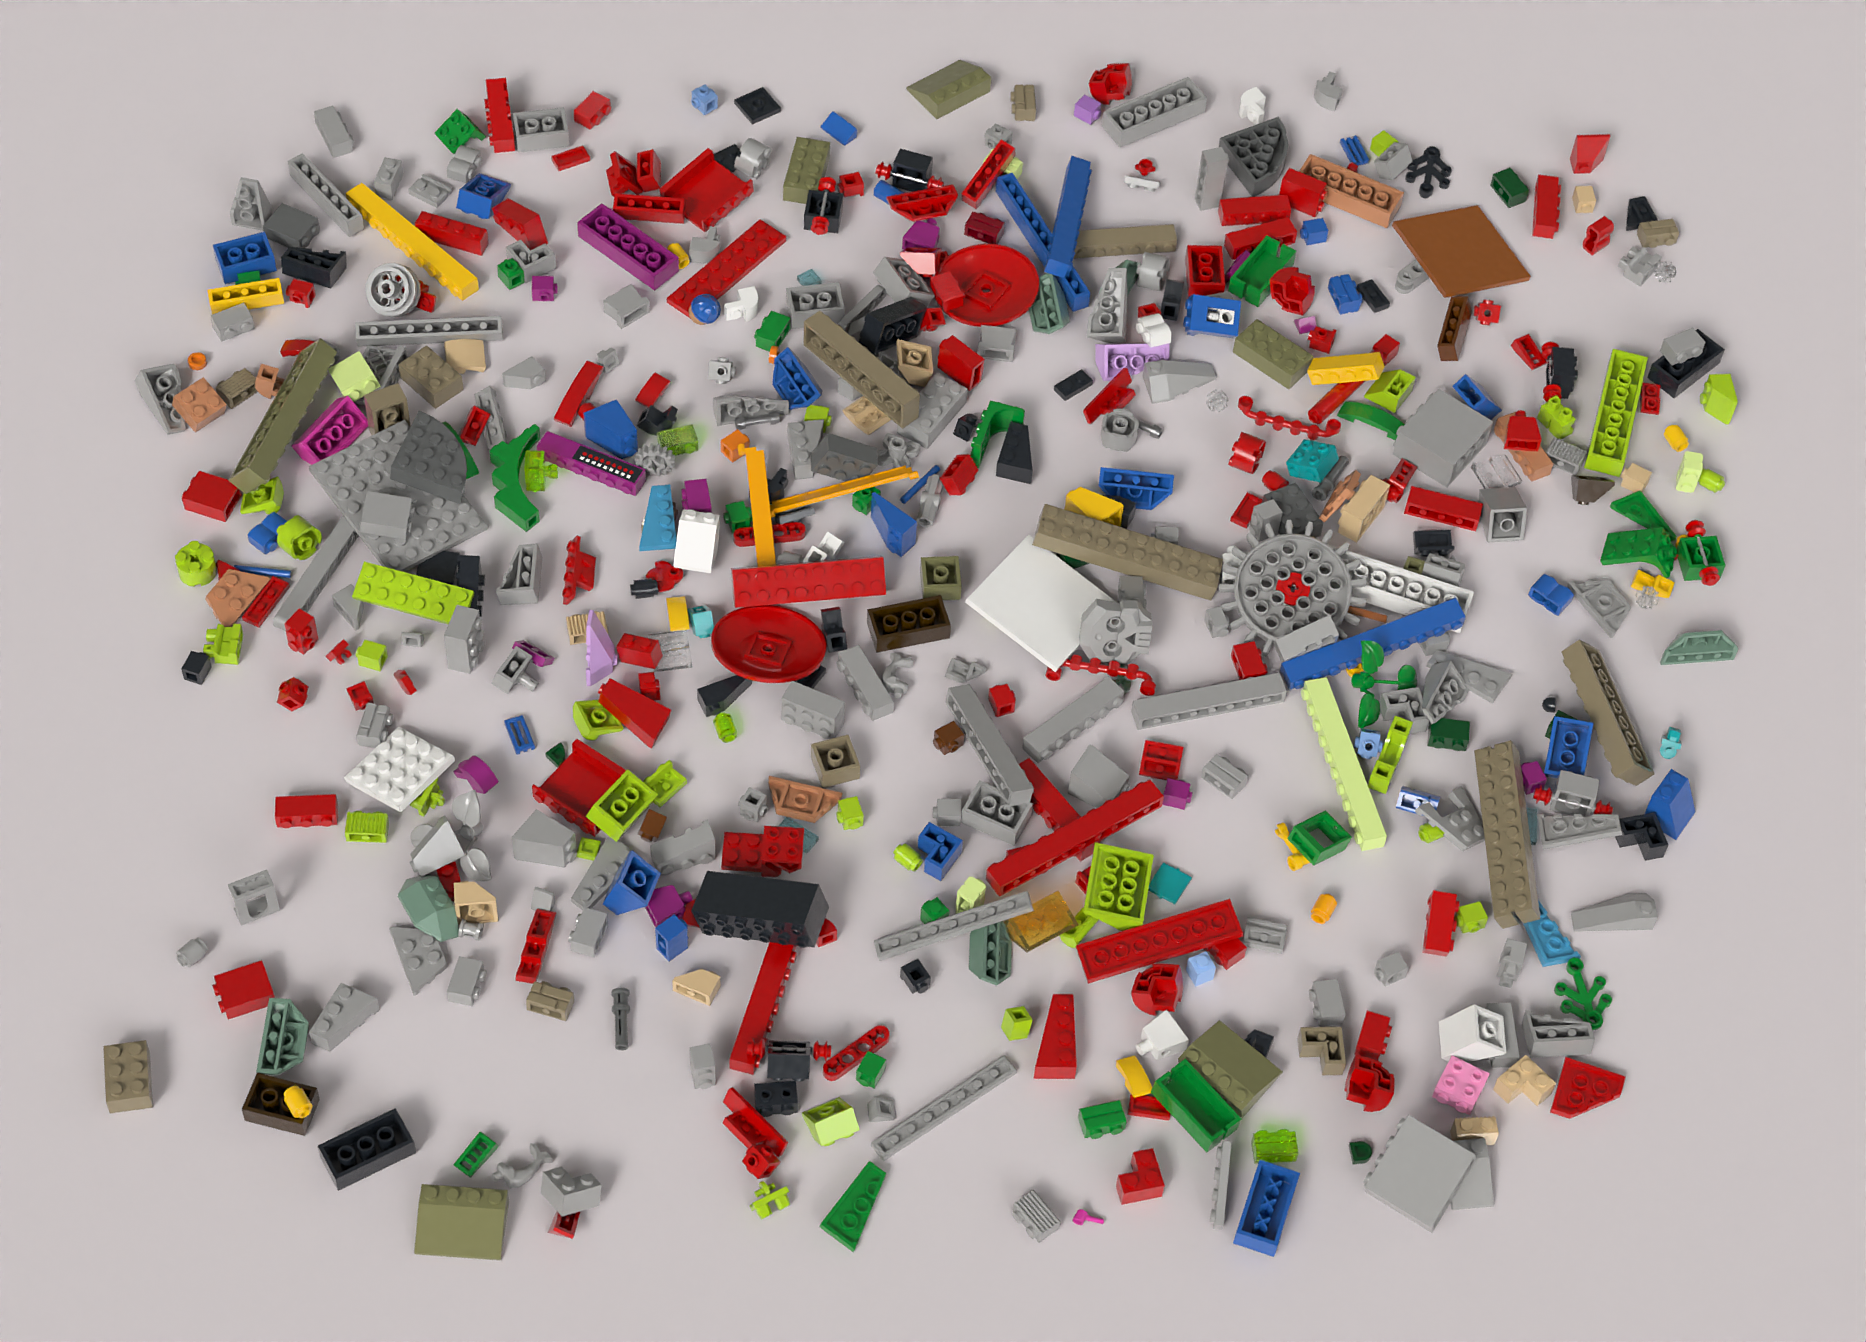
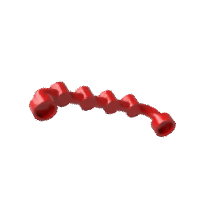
M1241 396L1238 401V408L1247 417L1255 419V424L1258 426H1263L1267 422L1273 424L1272 427L1276 431H1280L1285 427L1290 429L1292 435H1299L1300 432L1308 433L1307 437L1311 440H1316L1318 436L1331 437L1340 432L1341 423L1337 419L1328 420L1326 430H1321L1317 425L1306 426L1299 420L1291 422L1284 420L1279 415L1275 417L1268 416L1264 411L1253 412L1251 411L1253 399L1249 396Z
M1073 655L1071 660L1067 659L1060 666L1069 667L1074 671L1084 669L1093 674L1103 672L1111 677L1122 675L1130 680L1141 678L1145 681L1141 683L1140 692L1146 696L1155 694L1156 684L1153 682L1151 675L1140 671L1136 664H1129L1127 668H1121L1120 663L1117 661H1110L1109 665H1102L1101 660L1098 658H1091L1089 663L1083 662L1081 656ZM1047 667L1045 676L1049 680L1058 681L1062 670L1059 668L1054 672L1051 668Z

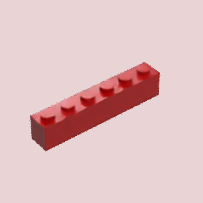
M1030 758L1019 763L1027 779L1033 784L1034 792L1030 803H1033V810L1044 819L1049 829L1055 831L1058 827H1064L1073 819L1081 817ZM1094 845L1079 852L1074 857L1076 856L1080 862L1093 854Z

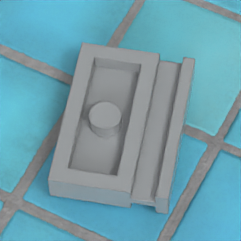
M423 174L422 178L418 179L408 191L410 195L438 208L447 199V195L452 193V188Z
M1247 917L1243 944L1246 947L1282 954L1287 925Z

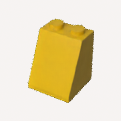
M1079 487L1076 490H1071L1066 495L1064 510L1120 527L1124 505Z

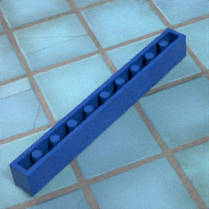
M1072 155L1065 172L1044 270L1046 273L1065 278L1066 273H1070L1073 266L1074 251L1080 232L1078 230L1082 222L1085 198L1088 193L1087 188L1090 183L1089 178L1092 173L1090 161Z
M1009 173L997 177V195L1045 268L1052 237L1051 231L1014 174ZM1073 266L1070 273H1066L1065 278L1055 276L1065 295L1066 302L1073 312L1089 307L1090 291Z
M1454 598L1281 663L1280 671L1289 690L1294 688L1300 689L1304 687L1305 681L1323 678L1328 675L1335 676L1344 669L1348 668L1350 670L1357 667L1358 664L1362 663L1361 641L1363 640L1378 643L1383 648L1384 656H1388L1395 650H1404L1416 642L1423 643L1432 636L1439 637L1448 630L1461 628L1464 625L1466 616L1457 599Z

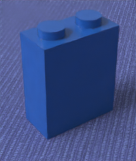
M1467 374L1452 386L1470 408L1492 420L1502 411L1486 390Z

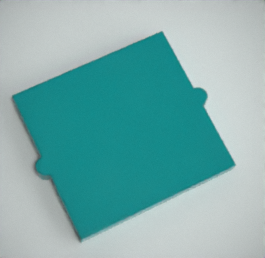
M1163 862L1149 883L1148 891L1159 896V899L1163 898L1176 904L1192 880V877L1181 872L1179 868L1175 869Z

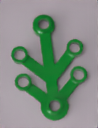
M1571 958L1566 965V970L1573 976L1578 993L1568 988L1563 982L1556 984L1554 992L1558 996L1565 995L1583 1005L1584 1010L1574 1006L1570 1000L1562 1001L1560 1010L1565 1014L1572 1013L1584 1022H1589L1592 1030H1597L1603 1024L1601 1014L1605 1008L1611 1005L1612 997L1609 994H1602L1595 1010L1591 1003L1599 990L1604 989L1606 980L1601 976L1595 977L1593 986L1587 992L1581 975L1584 964L1579 958ZM1558 987L1563 988L1564 991H1560Z

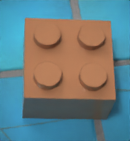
M204 377L175 395L172 406L195 433L223 415L227 405Z

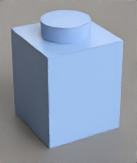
M1207 951L1188 958L1186 972L1195 987L1213 980L1216 967Z

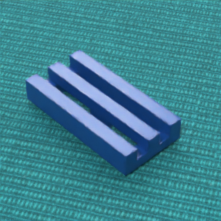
M1353 136L1352 139L1350 137H1347L1346 140L1344 138L1340 139V144L1350 163L1353 162L1357 166L1369 163V158L1357 136Z
M523 715L504 720L516 755L520 754V751L528 752L527 749H535ZM518 721H520L522 725V728L528 740V744H525L524 739L517 724ZM511 723L514 726L521 746H518L517 741L510 726Z

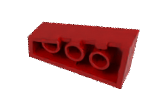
M506 78L486 79L487 99H484L485 109H489V111H486L487 122L490 121L487 124L488 134H492V136H489L490 146H494V153L515 151Z
M1053 994L1033 1079H1075L1077 1062L1073 994Z

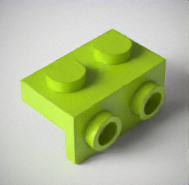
M668 760L665 764H661L654 774L647 776L643 782L658 794L653 803L660 808L687 784V779L673 768L672 761Z

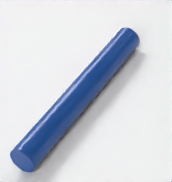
M935 465L900 498V501L903 504L909 501L927 483L929 476L940 471L939 466Z
M234 565L241 572L256 575L291 578L292 574L290 570Z

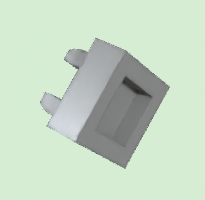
M613 348L597 353L599 364L604 367L602 372L606 374L620 364L616 351Z

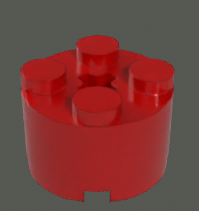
M1241 432L1238 441H1235L1232 451L1234 455L1231 456L1228 465L1254 474L1259 466L1258 461L1262 458L1265 450V440Z

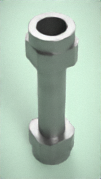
M769 412V415L747 419L744 416L735 418L736 429L740 430L746 429V426L768 422H770V425L780 423L778 412Z
M1138 420V428L1149 432L1153 438H1160L1163 431L1160 426L1155 424L1151 426Z

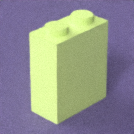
M360 351L328 369L343 396L348 395L353 402L381 387Z

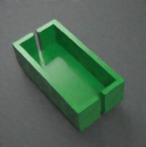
M1266 235L1232 275L1228 292L1241 299L1245 297V301L1259 307L1271 293L1270 278L1278 270L1294 265L1296 250L1282 244L1280 255L1277 257L1280 242Z
M1186 1059L1173 1067L1171 1072L1168 1071L1154 1082L1151 1093L1206 1153L1217 1146L1222 1139H1226L1237 1130L1242 1118Z

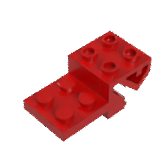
M764 826V834L724 832L721 870L761 872V877H778L781 875L782 870L790 874L801 869L804 828Z

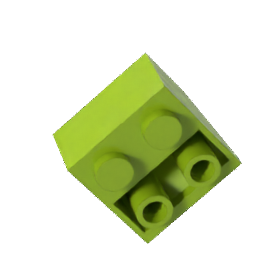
M1401 369L1382 372L1379 379L1375 380L1365 393L1364 398L1396 413L1412 392L1416 377Z

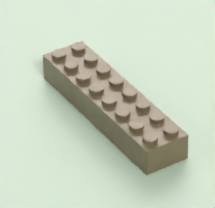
M818 311L804 321L803 345L903 429L919 418L920 394L915 388H912L903 378L896 375L890 367H887L878 357L871 354L865 346H862L853 336L846 333L840 325L834 323L828 315Z
M1581 640L1576 641L1561 652L1564 657L1563 663L1571 673V680L1576 684V692L1583 700V708L1590 716V722L1593 723V729L1596 730L1598 735L1597 740L1605 750L1604 756L1612 766V774L1626 783L1637 786L1655 773L1600 650Z

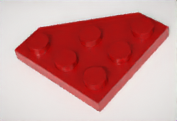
M1565 1057L1550 1113L1571 1119L1620 1098L1626 1076Z

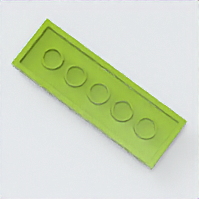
M364 561L352 598L449 624L456 605L470 608L474 591Z

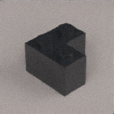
M1655 812L1619 819L1622 835L1615 836L1619 848L1638 844L1645 861L1664 857L1668 848V842Z

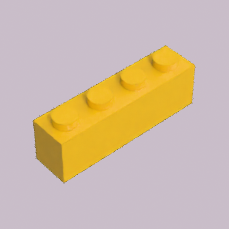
M280 278L207 290L212 315L244 303L248 310L284 304Z
M1380 352L1313 358L1307 372L1312 385L1378 380L1385 366Z

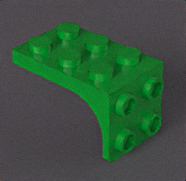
M990 400L987 410L984 409L982 412V423H978L977 437H973L971 443L973 448L970 457L977 468L980 467L989 440L993 435L999 432H1007L1010 421L1024 424V409Z
M1663 527L1608 533L1600 562L1603 566L1646 562L1656 566L1665 578H1669L1671 571H1673V562L1677 556V549L1673 546L1670 536Z

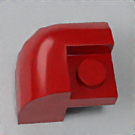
M1129 63L1107 64V68L1100 71L1095 70L1088 83L1093 98L1101 104L1110 105L1112 100L1125 99L1126 95H1130L1132 76Z
M1287 267L1278 270L1270 278L1272 299H1275L1282 306V310L1303 316L1311 306L1315 294V286L1311 284V275L1299 273V268Z
M1152 964L1153 967L1146 969L1142 973L1139 972L1131 991L1136 1007L1147 1014L1157 1016L1158 1011L1167 1010L1175 1012L1177 1002H1181L1183 993V977L1180 965Z
M1356 1054L1349 1068L1345 1083L1346 1100L1363 1104V1111L1367 1112L1380 1111L1386 1108L1394 1095V1074H1390L1388 1070L1382 1067V1062Z

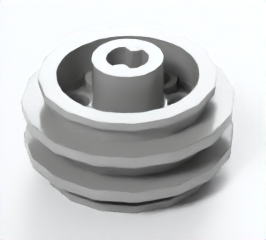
M384 263L376 267L369 275L366 283V298L369 305L377 313L387 317H402L410 313L417 305L420 298V283L416 274L409 267L397 263ZM398 275L401 277L399 282L396 280ZM385 298L388 299V303H387V304H386L385 301H384ZM399 298L400 302L396 304V299Z

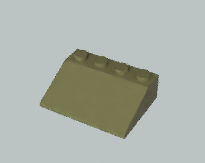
M958 60L906 87V90L936 119H939L989 93L991 77L981 67Z
M1220 1020L1197 1038L1178 1058L1179 1063L1186 1059L1241 1118L1245 1116L1283 1073V1071Z
M422 1184L418 1204L414 1254L501 1260L509 1207L508 1190Z

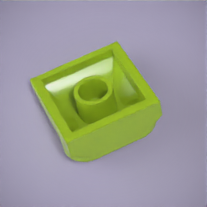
M279 477L271 478L265 485L261 484L255 491L252 490L247 494L243 493L241 514L265 511L266 514L279 512L284 495L282 482Z
M598 700L575 701L573 705V719L585 739L593 741L599 735L620 732L624 729L621 722L603 707Z

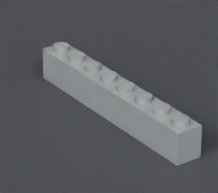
M501 316L355 322L358 347L368 345L445 343V341L456 339L503 340Z
M1269 673L1264 676L1249 677L1244 680H1232L1223 684H1212L1202 688L1195 687L1186 691H1175L1165 695L1159 694L1154 697L1139 698L1133 700L1131 712L1137 729L1141 730L1281 703L1285 701L1287 691L1280 673Z
M970 684L948 688L946 704L1008 807L1030 803L1034 792L1033 784L1027 779L1024 770L1019 766L1016 757L1013 756L1000 731L995 727L992 718L987 714L985 706L979 701L977 693L973 691Z

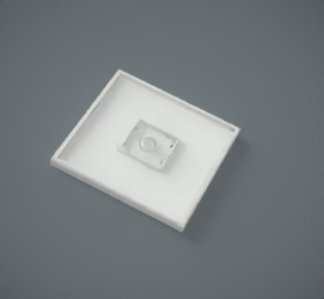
M1028 535L966 599L965 603L1056 672L1080 646L1081 617L1087 608L1096 599L1116 601L1051 551L1033 546L1034 538Z

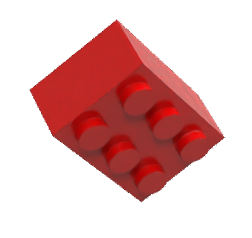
M1187 245L1185 256L1187 296L1189 297L1193 294L1205 296L1224 293L1225 277L1222 246Z

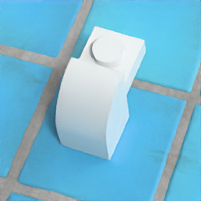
M1257 87L1243 93L1239 107L1240 117L1242 119L1248 117L1255 125L1263 122L1265 114L1263 109L1266 99Z
M755 286L738 289L737 301L724 304L726 321L744 317L745 322H748L757 315L758 294Z
M827 532L818 548L812 545L803 562L834 560L845 542Z

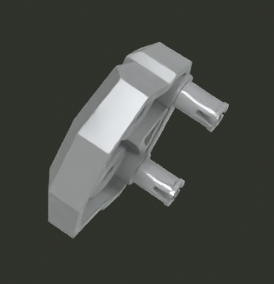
M1134 597L1131 600H1122L1120 603L1096 599L1082 614L1079 633L1080 646L1089 660L1091 658H1098L1101 660V663L1117 661L1120 664H1130L1138 655L1149 653L1152 632L1151 613L1142 607V600L1139 597Z

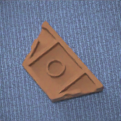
M1357 470L1346 476L1343 482L1339 481L1319 516V519L1323 522L1342 506L1345 499L1349 500L1355 493L1354 490L1360 484L1358 480L1361 476Z
M228 569L206 595L205 600L209 607L213 609L216 619H219L224 627H232L260 594L270 578Z
M773 776L768 778L777 815L815 823L838 804V800H842L843 793Z

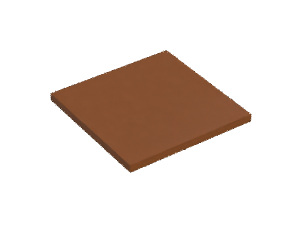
M1478 205L1397 220L1392 224L1395 231L1444 298L1526 282L1531 278L1530 274Z

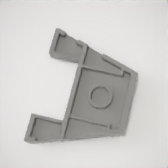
M1462 787L1448 795L1459 809L1458 811L1441 817L1429 802L1415 810L1419 816L1423 814L1428 818V823L1432 827L1437 826L1445 832L1443 836L1462 851L1485 841L1483 824Z

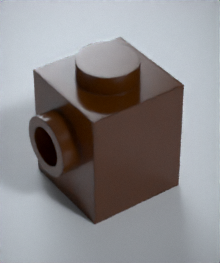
M952 721L934 731L933 744L937 750L940 749L943 755L950 752L953 753L964 745L965 734L955 721Z
M649 809L638 831V835L646 842H656L667 817Z

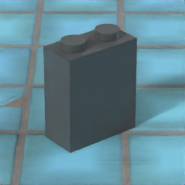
M281 203L263 225V231L266 233L267 239L285 247L305 248L309 246L314 236L318 235L320 226L317 217Z

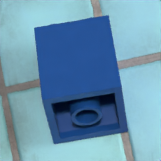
M617 399L584 412L585 437L620 459L631 457L638 452L637 429Z
M1671 769L1653 793L1645 814L1655 812L1663 833L1677 840L1694 816L1695 807L1689 779Z
M633 850L630 851L616 871L603 905L616 915L646 907L661 873Z

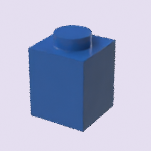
M1323 218L1303 221L1300 236L1304 239L1306 245L1324 243L1327 240L1329 230Z

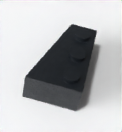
M289 247L281 257L282 274L330 289L347 268L346 251H340V254L329 253V250L313 252L310 248Z

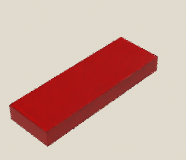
M272 576L242 616L243 621L260 628L290 588V584Z

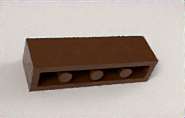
M1451 296L1437 344L1441 361H1459L1472 314L1468 296Z

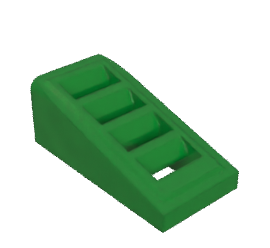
M480 1131L453 1165L471 1178L499 1146ZM482 1142L488 1146L486 1149L480 1146ZM476 1148L482 1152L481 1156L474 1152ZM470 1155L477 1159L475 1163L468 1158ZM464 1161L472 1166L470 1170L462 1164Z

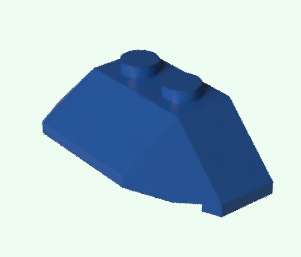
M789 347L774 358L775 367L772 385L782 400H788L790 410L808 407L822 395V389Z
M1101 467L1099 487L1105 495L1121 496L1136 502V509L1152 510L1172 494L1174 475Z

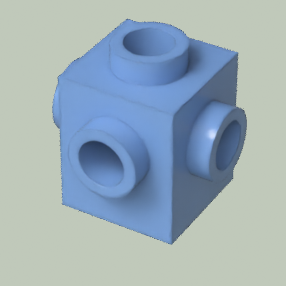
M704 84L691 91V103L703 115L718 108V96L707 85Z
M1360 728L1359 737H1355L1354 748H1357V754H1360V757L1372 759V757H1377V752H1381L1383 741L1380 740V731Z

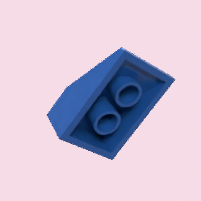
M479 173L459 189L456 208L467 214L478 215L481 219H489L494 215L492 208L503 201L511 184Z
M873 492L871 518L886 547L892 553L902 557L916 544L917 521L876 492Z

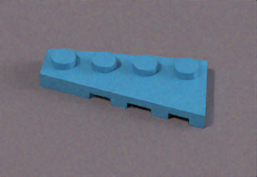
M670 484L652 486L639 551L676 549L677 540Z
M1538 900L1541 919L1527 922L1523 925L1542 967L1568 963L1571 958L1580 959V954L1577 951L1574 952L1570 946V941L1567 937L1561 935L1558 931V925L1549 919L1546 915L1548 912Z

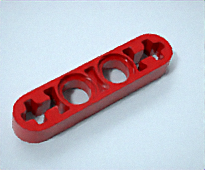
M800 522L772 525L774 544L800 541L805 538L806 527ZM746 527L735 530L733 534L734 544L739 547L755 546L754 528ZM782 531L784 534L782 536H776L774 535V532Z
M882 1025L875 1026L826 1061L823 1065L824 1078L829 1081L838 1080L859 1065L867 1051H861L858 1048L860 1044H868L870 1046L868 1051L871 1053H875L889 1042L890 1033L888 1028ZM877 1033H878L879 1035L884 1034V1038L882 1039V1037H878V1038L876 1039ZM845 1055H851L854 1060L851 1063H846L842 1058ZM831 1068L833 1070L836 1068V1073L828 1072V1069Z

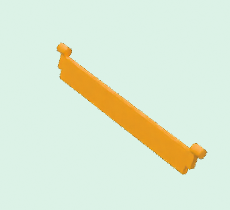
M739 444L738 454L741 456L746 454L757 566L775 565L776 556L764 450L757 451L756 447L745 448L744 444Z
M906 465L772 501V505H770L771 518L775 517V513L903 478L916 479L919 478L918 471L913 472L911 467L906 468Z

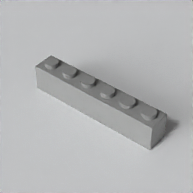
M303 153L288 161L290 176L349 237L364 229L362 214Z
M1108 676L1025 736L1022 749L1037 763L1043 759L1047 760L1054 751L1062 749L1068 741L1076 739L1083 730L1091 728L1098 719L1106 717L1113 708L1121 706L1124 690Z

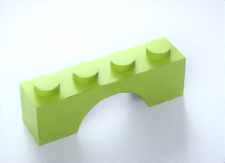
M1394 716L1381 754L1368 783L1370 789L1384 794L1387 793L1413 725L1412 721Z

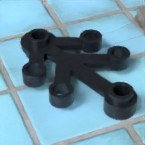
M1434 146L1428 147L1424 151L1423 156L1414 159L1407 166L1408 170L1413 171L1406 173L1405 181L1408 183H1414L1416 177L1425 174L1424 183L1419 188V194L1422 198H1429L1433 193L1434 188L1431 185L1432 175L1439 181L1441 189L1449 188L1450 180L1445 177L1451 175L1452 168L1440 159L1438 148ZM1427 161V165L1417 169L1419 164ZM1434 163L1441 168V173L1434 167Z

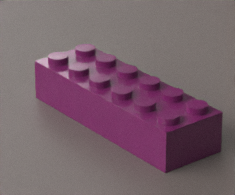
M602 203L577 222L578 237L654 291L679 272L678 256Z

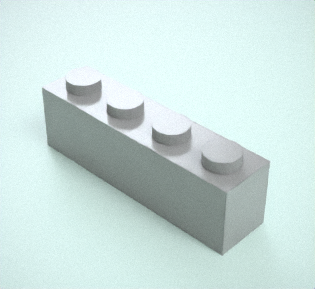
M1222 147L1202 151L1195 193V201L1200 211L1219 207V201L1223 199L1222 191L1225 187L1224 179L1227 175L1226 167L1229 163V157Z
M857 645L839 652L838 661L836 662L840 672L844 673L848 686H852L855 698L861 701L864 713L869 715L872 721L893 713L894 702L861 647Z

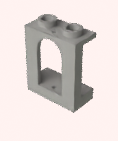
M267 869L228 884L235 904L234 911L241 925L280 911L275 887ZM265 894V896L246 903V901L249 899Z

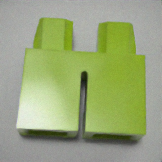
M1558 396L1550 398L1547 403L1541 405L1537 419L1557 439H1563L1573 433L1571 425L1576 421L1572 416V410L1564 407Z
M218 624L217 629H207L206 640L207 642H214V644H204L203 653L210 658H214L215 663L238 665L243 641L241 624H233V627H224L222 624Z

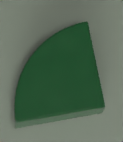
M561 742L545 753L546 758L557 768L565 761V750Z

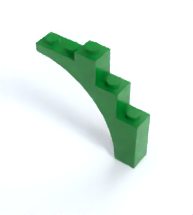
M536 424L526 428L522 434L512 439L509 444L501 441L489 451L490 462L497 467L492 473L493 486L499 489L494 496L495 508L525 532H528L540 522L539 510L528 500L519 483V472L523 460L530 449L541 439L540 427Z

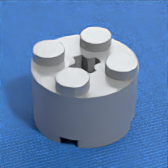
M748 138L740 149V157H736L734 167L752 178L758 179L761 169L763 167L766 168L770 162L768 156L772 149L755 139Z
M1144 252L1143 263L1139 264L1137 268V274H1139L1137 286L1162 291L1168 279L1166 274L1170 270V258Z
M1114 409L1113 412L1104 415L1101 440L1105 448L1127 452L1136 443L1139 421L1138 419L1136 420L1131 411Z

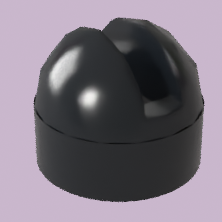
M1548 697L1543 700L1542 707L1546 712L1555 713L1556 697Z

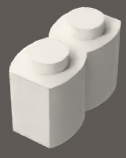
M1159 313L1138 318L1136 330L1138 334L1142 335L1144 343H1147L1149 347L1171 343L1170 328L1164 323Z

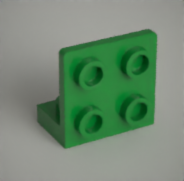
M456 109L434 133L453 154L456 153L460 145H464L471 137L473 139L477 137L481 141L486 137L474 122L459 109Z

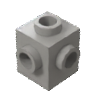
M995 123L985 132V145L990 149H994L1001 139L1011 145L1012 132Z
M718 357V360H710L708 379L716 380V383L727 384L731 377H735V366H732L733 362L728 361L729 358ZM720 368H723L725 372L721 373Z
M749 787L738 803L740 815L747 820L758 822L761 816L764 817L767 813V795Z

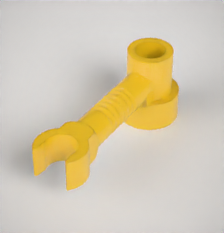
M1284 822L1277 824L1276 835L1284 840L1293 854L1287 858L1289 868L1292 871L1301 869L1303 865L1309 864L1310 862L1287 839L1289 831Z

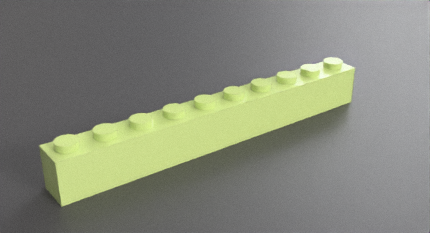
M1325 677L1305 681L1304 687L1301 689V696L1303 701L1305 700L1307 703L1308 715L1313 719V729L1318 733L1319 745L1324 749V758L1326 763L1330 765L1331 777L1336 781L1337 794L1342 797L1343 810L1348 813V823L1355 832V842L1359 844L1361 851L1384 847L1387 835L1328 679Z

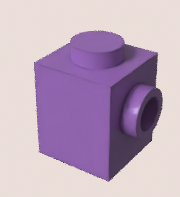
M1084 94L1075 103L1074 116L1091 125L1101 116V103Z

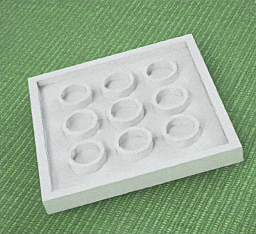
M397 727L386 738L385 742H381L344 778L346 783L402 812L455 759L450 753Z

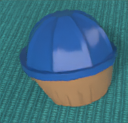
M709 294L695 297L689 308L691 320L699 325L713 323L721 312L718 300Z

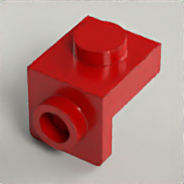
M365 681L346 688L356 711L365 710L367 703L374 704L373 697Z

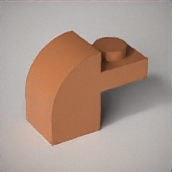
M261 364L255 388L262 396L271 399V396H276L285 379L277 377L278 368Z

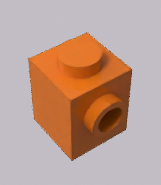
M737 429L721 439V452L733 463L742 457L738 454V445L744 444L745 448H749L750 440L746 434H742Z

